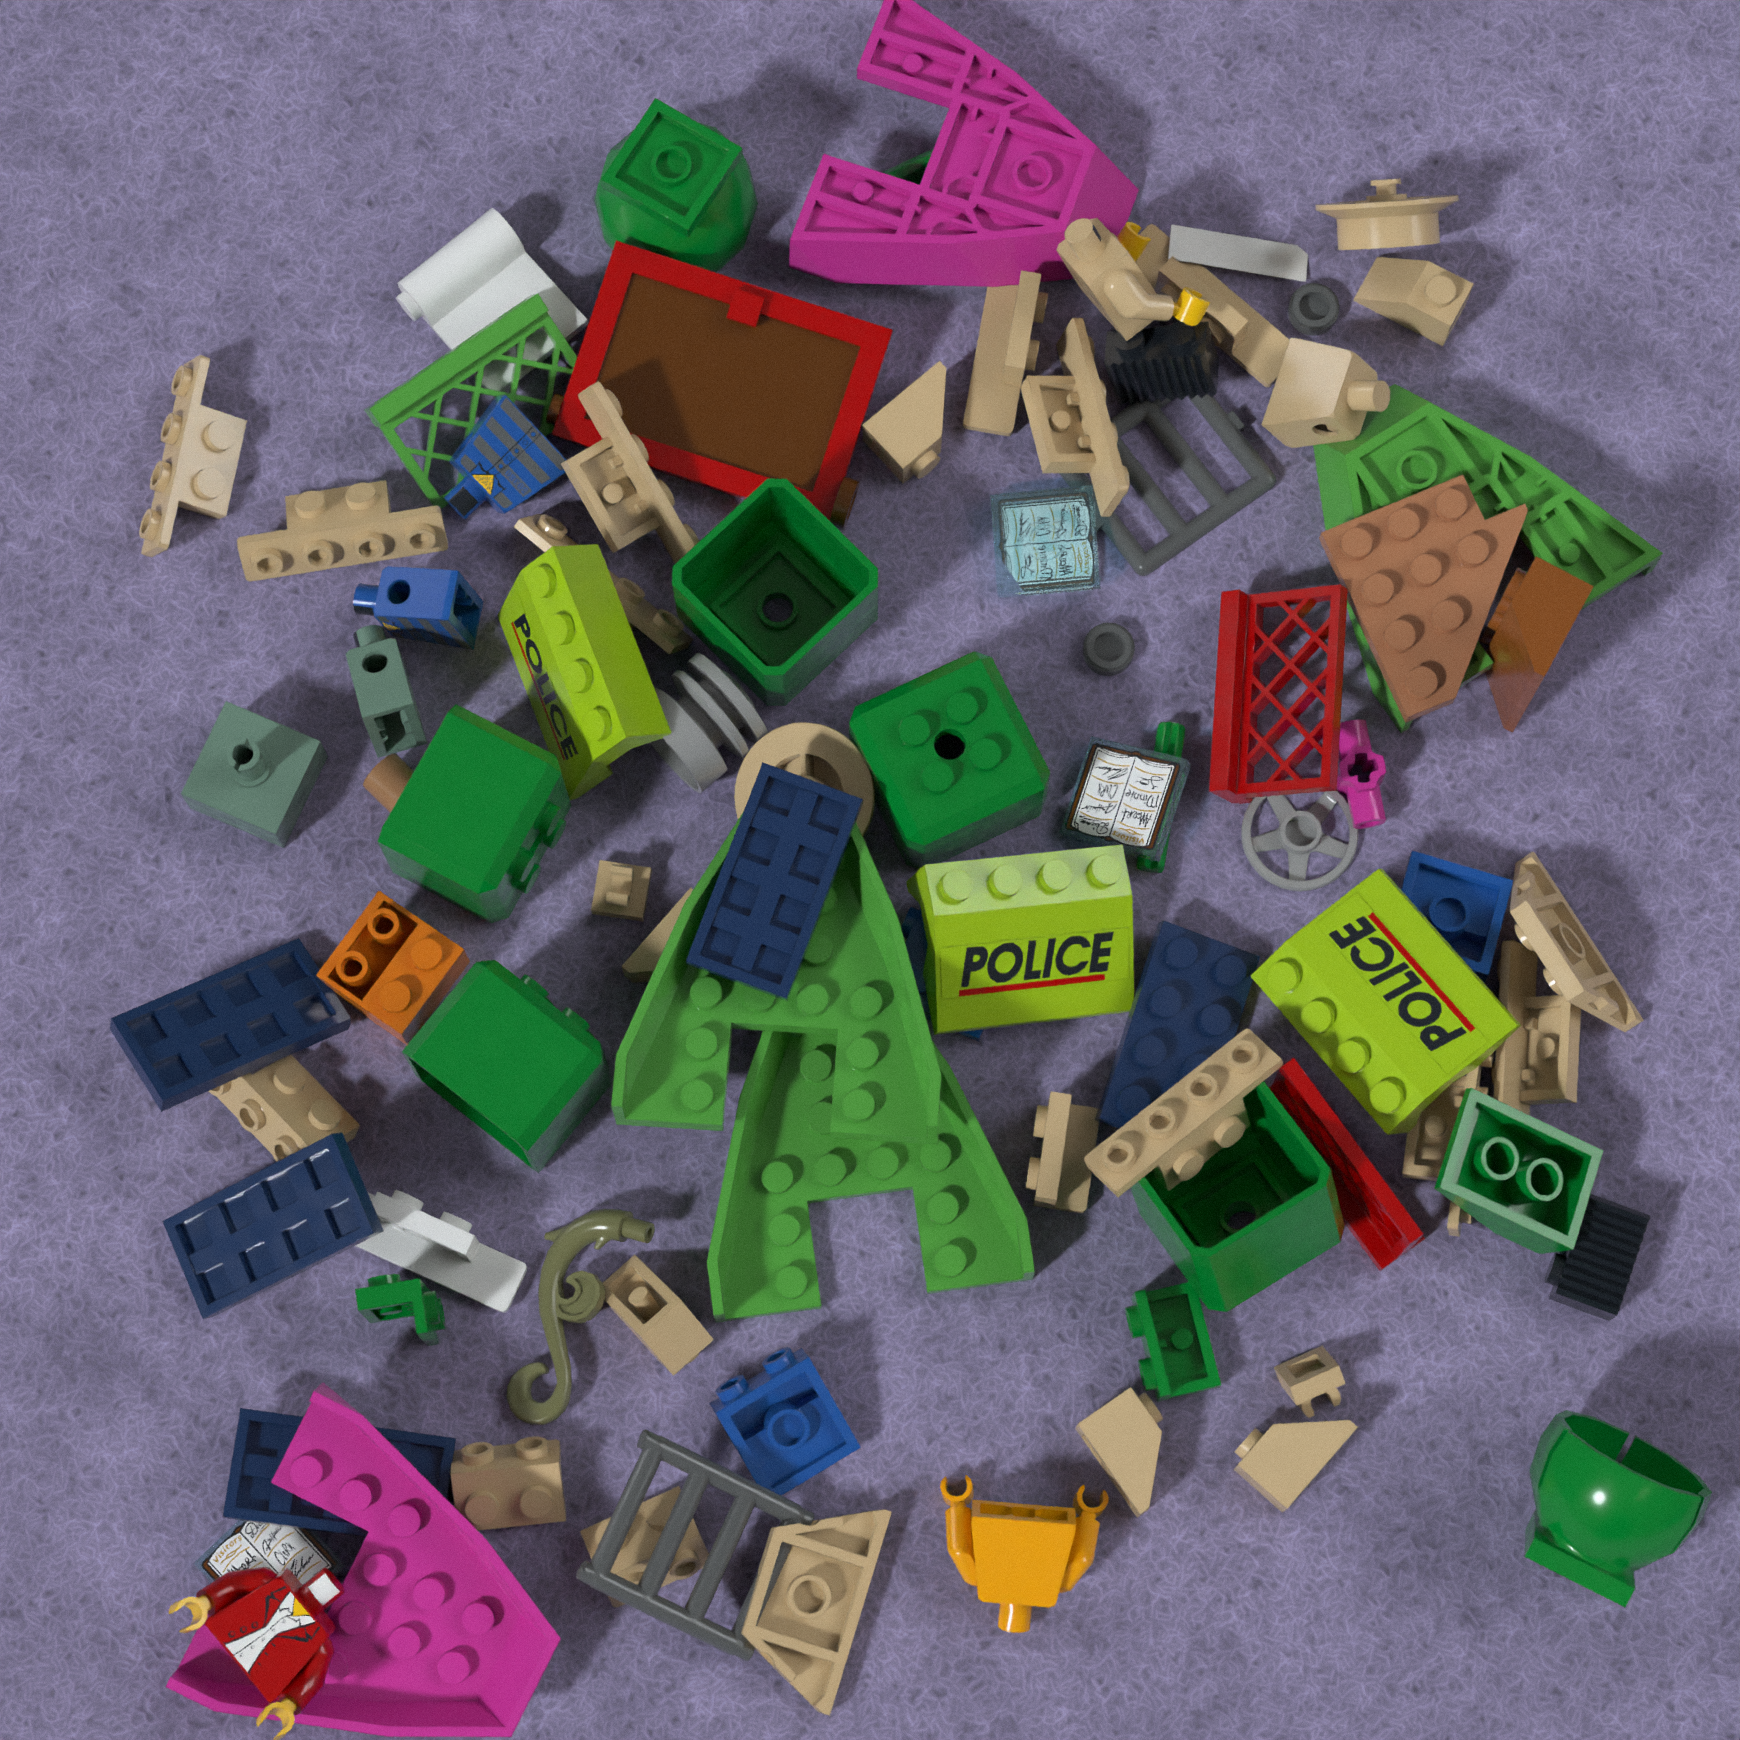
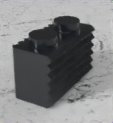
M1180 321L1166 326L1146 327L1128 341L1117 330L1107 332L1104 364L1116 401L1121 406L1126 402L1132 405L1136 401L1142 404L1146 400L1152 403L1156 399L1162 402L1166 398L1173 401L1176 397L1183 400L1186 396L1193 399L1196 395L1203 398L1206 394L1210 397L1217 394L1219 356L1217 355L1213 335H1211L1209 321L1200 322L1196 326H1190Z
M1590 1194L1574 1250L1564 1251L1563 1255L1555 1252L1550 1261L1545 1276V1283L1553 1285L1549 1299L1607 1321L1616 1317L1620 1310V1305L1623 1301L1650 1215Z

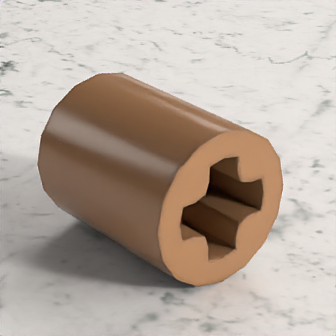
M392 753L371 770L364 780L363 787L391 812L414 770L396 753Z

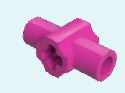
M1358 719L1342 722L1340 724V762L1338 764L1337 791L1347 795L1353 828L1365 829L1379 826L1386 821L1379 787L1386 774L1383 755L1375 754L1372 751L1366 720ZM1354 765H1361L1362 772L1370 771L1366 783L1358 782V775L1349 776Z

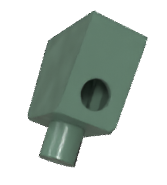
M369 625L358 629L353 635L356 648L346 652V658L362 719L377 757L380 758L428 744L407 669L396 639H386L384 629L379 625Z

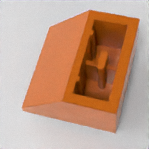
M378 891L316 976L360 1013L407 1045L431 1016L470 960L462 947L387 895Z

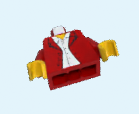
M267 1567L236 1570L225 1573L199 1590L196 1597H187L174 1602L169 1607V1614L176 1612L183 1606L188 1607L192 1611L193 1620L189 1626L182 1628L179 1632L187 1633L205 1624L266 1700L271 1703L278 1697V1702L269 1704L259 1714L256 1724L258 1727L267 1715L278 1716L283 1726L282 1730L273 1740H280L293 1727L294 1715L300 1714L324 1685L334 1654L333 1643L329 1636L336 1628L324 1610L341 1597L345 1590L339 1580L327 1568L321 1569L303 1585L289 1569H285L277 1574Z

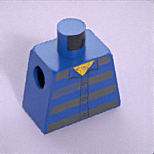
M498 395L490 403L449 460L464 478L444 499L465 520L485 500L498 513L505 514L566 473L561 463L566 461V458L506 395Z
M387 566L382 570L379 585L362 583L357 585L353 606L356 614L374 616L393 637L474 650L484 601L457 570Z

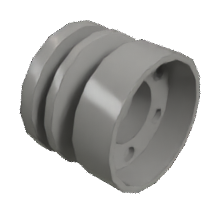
M697 653L687 662L688 669L695 680L680 670L672 674L671 679L681 697L678 701L674 700L664 691L658 688L655 689L671 734L650 742V745L688 786L701 794L727 771L726 764L718 751L721 745L732 754L743 758L749 752V749L741 734L755 744L768 731L756 712L754 703L744 689L726 671L719 669L706 656Z

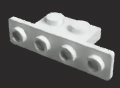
M395 1190L392 1197L377 1192L376 1196L368 1193L384 1231L356 1245V1247L499 1312L506 1313L509 1310L527 1272L525 1263L481 1244L475 1235L469 1233L472 1224L455 1215L443 1212L440 1219L422 1212L421 1209L424 1203L404 1192Z

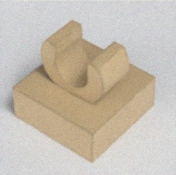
M600 860L591 907L592 914L644 922L652 869L650 867Z
M1323 1346L1274 1367L1282 1388L1308 1418L1315 1416L1314 1410L1311 1407V1400L1325 1393L1334 1407L1340 1405L1341 1396L1337 1387L1346 1383L1339 1365Z

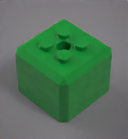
M766 479L673 565L672 586L678 618L767 706H786L878 620V568L787 479ZM772 599H784L791 604L793 611L788 619L782 622H774L764 615L763 609Z
M973 651L855 706L849 722V739L858 747L870 770L874 781L875 803L906 865L920 869L925 864L941 863L1041 815L1046 801L1050 770L991 656ZM951 734L959 737L965 745L963 754L952 760L940 757L936 753L934 745L941 736Z
M455 704L446 714L382 826L377 842L392 872L489 923L509 918L522 893L528 894L534 886L541 870L539 863L547 848L553 849L566 826L564 818L571 808V803L557 756Z
M496 960L475 962L402 1050V1053L415 1075L424 1084L531 1169L539 1173L610 1087L609 1066L601 1043L588 1031L591 1026L570 1008L565 1007L562 1012L557 1009L547 998L549 993L534 979L526 974L519 979Z
M1264 1081L1243 1097L1250 1126L1244 1131L1242 1137L1232 1146L1222 1148L1204 1162L1202 1168L1194 1177L1181 1181L1168 1191L1155 1178L1152 1170L1131 1187L1139 1214L1209 1310L1228 1312L1340 1243L1345 1224L1330 1167ZM1247 1211L1256 1216L1254 1222L1242 1229H1234L1227 1225L1230 1217L1238 1212Z

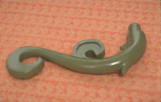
M603 1208L589 1211L560 1229L545 1233V1240L553 1241V1244L547 1252L541 1269L538 1287L539 1314L554 1364L557 1384L550 1399L545 1402H537L531 1395V1387L539 1376L549 1373L548 1366L542 1362L529 1363L513 1374L507 1386L506 1399L510 1411L519 1420L530 1425H545L556 1420L566 1410L570 1401L572 1375L563 1320L581 1324L590 1321L599 1313L604 1304V1284L597 1275L585 1271H577L566 1277V1282L573 1285L575 1293L573 1297L565 1298L563 1288L564 1277L573 1259L584 1247L593 1242H596L594 1246L596 1250L601 1249L610 1240L625 1242L629 1238L649 1243L655 1231L653 1223L634 1218L631 1211Z

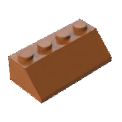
M1537 556L1528 572L1517 568L1480 642L1488 645L1486 653L1494 662L1491 669L1485 673L1503 728L1512 733L1543 681L1594 587Z

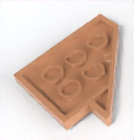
M1464 475L1323 531L1319 537L1339 583L1348 589L1347 600L1405 723L1454 702L1528 512L1526 505L1523 504L1485 520Z

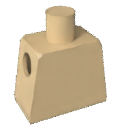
M1290 338L1261 425L1285 446L1291 448L1354 440L1360 435L1367 411L1382 412L1386 410L1390 402V389L1385 381L1378 380L1377 372L1356 353L1347 349L1299 338Z

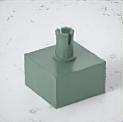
M226 701L181 795L191 809L284 848L328 755L321 741Z

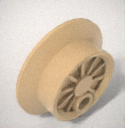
M1401 178L1371 180V186H1376V195L1366 196V200L1315 205L1316 211L1336 219L1338 250L1379 249L1440 243L1439 211L1457 202L1459 197L1458 195L1407 197V193L1397 194L1396 184H1401Z
M792 723L767 733L749 750L739 768L735 784L734 799L738 819L745 809L763 762L863 799V805L856 823L862 837L864 836L871 822L875 805L874 781L860 750L847 736L822 724Z

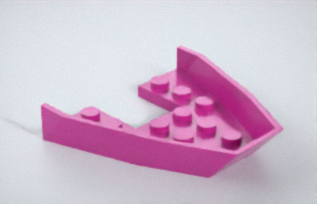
M884 0L857 67V79L949 108L920 185L823 154L790 238L789 268L835 283L1000 287L1019 285L1021 270L1041 274L1040 282L1074 279L1056 251L1058 244L1065 240L1067 227L1077 219L1085 218L1090 220L1098 218L1117 237L1128 222L1139 189L1090 139L1014 70L913 0Z
M322 1382L314 1390L309 1400L311 1403L271 1483L368 1531V1534L342 1584L345 1593L333 1602L327 1614L336 1628L329 1636L333 1643L334 1654L324 1685L303 1711L298 1715H294V1723L386 1737H512L561 1638L488 1540L362 1414ZM205 1624L197 1629L179 1667L172 1674L166 1685L167 1688L215 1712L257 1718L269 1704L278 1702V1697L271 1703L266 1700ZM272 1714L267 1715V1717L265 1718L269 1720L281 1721V1719L278 1716Z

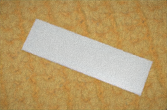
M1171 224L1168 259L1173 256L1178 261L1306 282L1308 254L1298 245Z

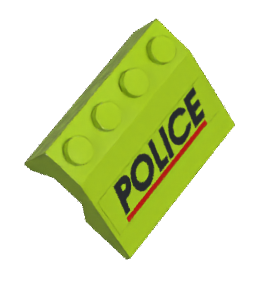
M599 545L552 546L520 571L497 616L548 750L557 756L569 800H574L611 776L613 772L610 763L632 748L670 735L671 730Z
M1123 844L925 864L906 881L908 892L921 906L928 944L923 977L934 1035L1130 1012L1134 1000L1133 894Z
M1380 868L1287 939L1250 976L1387 1135L1408 1133L1416 1126L1421 1112L1453 1082L1476 1069L1521 1026L1387 873Z

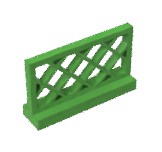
M538 293L530 295L364 409L375 427L378 426L432 506H439L441 509L445 507L448 503L444 497L454 488L452 487L439 496L428 480L432 458L449 461L452 457L433 452L438 423L464 427L466 428V438L476 424L475 418L480 394L494 397L506 395L514 404L515 401L543 406L540 425L537 429L545 437L553 432L555 425L546 423V418L552 401L556 373L572 375L577 356L547 313L549 309ZM543 327L554 343L550 364L523 359L526 337ZM517 344L515 357L502 355ZM560 354L570 368L558 366ZM498 360L514 364L509 393L481 388L484 367L491 361ZM521 365L549 370L544 400L516 395ZM476 372L474 386L460 384ZM452 388L472 392L467 422L439 416L442 397ZM434 401L432 415L419 413L420 410ZM410 417L431 421L426 451L406 447L394 428ZM411 454L424 456L422 470ZM459 472L456 485L464 478Z

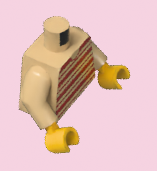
M1085 218L1077 219L1067 227L1065 240L1058 244L1056 251L1083 293L1126 341L1154 320L1168 321L1174 316L1179 321L1190 326H1196L1201 322L1210 302L1201 299L1202 294L1200 292L1184 287L1177 302H1173L1170 295H1162L1155 292L1136 264V261L1151 241L1149 237L1138 235L1141 230L1138 224L1127 222L1116 237L1098 218L1090 220Z

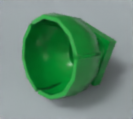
M656 98L635 129L611 148L607 155L594 199L603 238L612 250L617 240L716 273L744 249L758 205L750 166L743 156L742 147L728 140L716 127L698 123Z
M1565 1410L1555 1415L1540 1436L1529 1470L1536 1510L1525 1529L1524 1557L1626 1607L1635 1590L1634 1571L1660 1560L1682 1547L1703 1519L1712 1492L1700 1476L1670 1454L1636 1435L1621 1463L1615 1461L1629 1436V1432L1598 1418Z

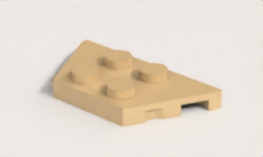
M1535 852L1529 853L1516 862L1510 903V913L1516 921L1514 929L1522 944L1530 951L1535 950L1546 967L1543 969V974L1552 990L1560 996L1564 995L1569 1003L1623 1032H1627L1643 1022L1642 1016Z
M879 1509L813 1520L811 1525L797 1523L771 1527L741 1634L819 1713L831 1714L890 1520L891 1511ZM781 1543H788L792 1545V1548L757 1624Z

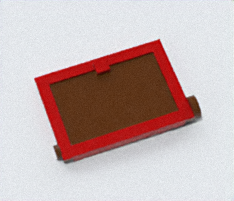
M616 240L565 396L559 394L553 396L547 413L546 423L555 425L552 432L554 437L573 442L585 448H589L601 441L602 437L578 397L580 392L599 381L605 390H610L618 399L623 411L621 419L630 434H635L643 442L648 452L649 460L647 463L650 469L742 499H746L768 478L787 479L836 528L845 530L860 481L848 478L846 474L893 330Z

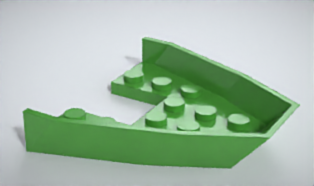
M1397 384L1389 387L1390 402L1386 410L1382 412L1367 411L1360 435L1354 440L1313 445L1326 530L1464 475L1485 520L1520 505H1526L1528 512L1519 537L1532 555L1594 586L1582 609L1638 573L1642 572L1646 576L1654 570L1663 555L1653 545L1529 455ZM1347 600V610L1373 695L1400 733L1410 727L1413 720L1405 723ZM1477 641L1460 688L1491 669L1494 663L1479 641Z
M741 814L683 905L616 1053L611 1103L616 1125L723 1131L732 1029L837 1035L830 1125L831 1138L938 1144L941 1071L899 918L857 823H855L788 1001L687 964L686 959L742 817Z
M775 1031L762 1032L739 1097L707 1258L712 1308L716 1323L821 1309L808 1203L913 1189L927 1294L1033 1280L1035 1269L1027 1217L952 1068L934 1043L933 1046L941 1071L938 1144L841 1139L830 1137L837 1035Z

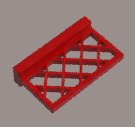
M1343 585L1250 595L1240 589L1221 591L1209 792L1231 803L1242 804L1251 803L1253 797L1337 791L1348 589ZM1330 601V617L1315 631L1303 618L1318 602ZM1298 604L1295 609L1291 606V605ZM1281 606L1289 615L1269 636L1263 630L1264 608ZM1299 624L1311 638L1291 659L1279 645ZM1321 647L1327 653V667L1313 682L1301 667ZM1275 652L1286 666L1266 686L1260 679V666ZM1296 674L1308 688L1288 709L1276 695ZM1318 697L1325 705L1324 718L1310 732L1298 718ZM1272 702L1283 716L1264 736L1257 729V717ZM1293 725L1305 739L1285 759L1273 745ZM1315 748L1322 755L1321 777L1304 779L1295 768ZM1268 752L1280 764V767L1266 782L1254 783L1255 765ZM1289 775L1293 778V780H1285V779H1286Z
M1295 1058L1281 1066L1269 1089L1330 1167L1344 1223L1379 1271H1382L1425 1239L1423 1232Z

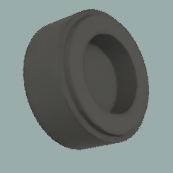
M1318 283L1305 284L1299 287L1290 298L1288 305L1289 320L1293 327L1303 334L1310 336L1324 334L1337 321L1340 309L1338 298L1325 285Z
M1102 623L1093 627L1087 633L1083 644V657L1087 666L1095 673L1103 676L1120 674L1129 667L1133 660L1135 651L1134 640L1129 631L1123 626L1116 623Z

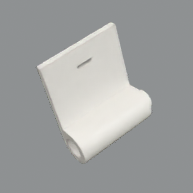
M494 208L488 210L397 283L402 293L396 299L404 311L414 321L422 316L451 350L524 299L536 293L539 294L549 309L547 313L567 342L589 324L588 319L526 253L515 231ZM543 327L529 335V338L526 337L523 359L543 362L552 354L554 343ZM517 344L502 355L515 357ZM498 360L491 361L484 367L482 385L486 389L505 392L510 388L514 364ZM521 365L519 380L534 368Z

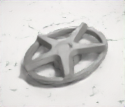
M1289 777V778H1286L1285 780H1293V778H1292V777ZM1338 791L1324 792L1307 811H1296L1284 795L1254 797L1248 805L1242 821L1241 839L1248 861L1261 877L1280 888L1302 892L1324 887L1338 879L1345 872L1356 853L1358 829L1353 828L1349 804ZM1267 798L1280 825L1276 830L1251 837L1253 816L1262 801ZM1336 803L1343 810L1348 822V844L1342 843L1322 832L1321 824ZM1277 849L1286 850L1288 853L1289 879L1283 878L1269 870L1258 858L1256 852ZM1316 851L1342 859L1328 874L1317 879L1305 881L1308 857L1311 852Z

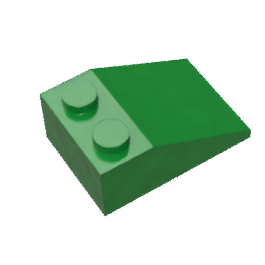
M1466 1088L1434 1189L1495 1234L1538 1254L1574 1250L1603 1150L1480 1091Z

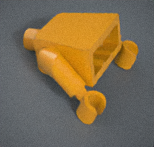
M965 1475L967 1489L961 1496H952L947 1492V1476L944 1477L941 1481L940 1489L943 1500L950 1506L945 1511L947 1551L964 1582L977 1586L978 1600L1000 1603L998 1627L1001 1630L1013 1633L1029 1631L1032 1606L1054 1607L1059 1593L1071 1591L1092 1565L1100 1523L1096 1518L1104 1511L1109 1502L1107 1492L1105 1490L1101 1492L1099 1507L1090 1508L1083 1502L1082 1494L1085 1491V1485H1082L1073 1498V1508L972 1500L974 1489L968 1475ZM971 1501H972V1510H971L970 1508L966 1507Z

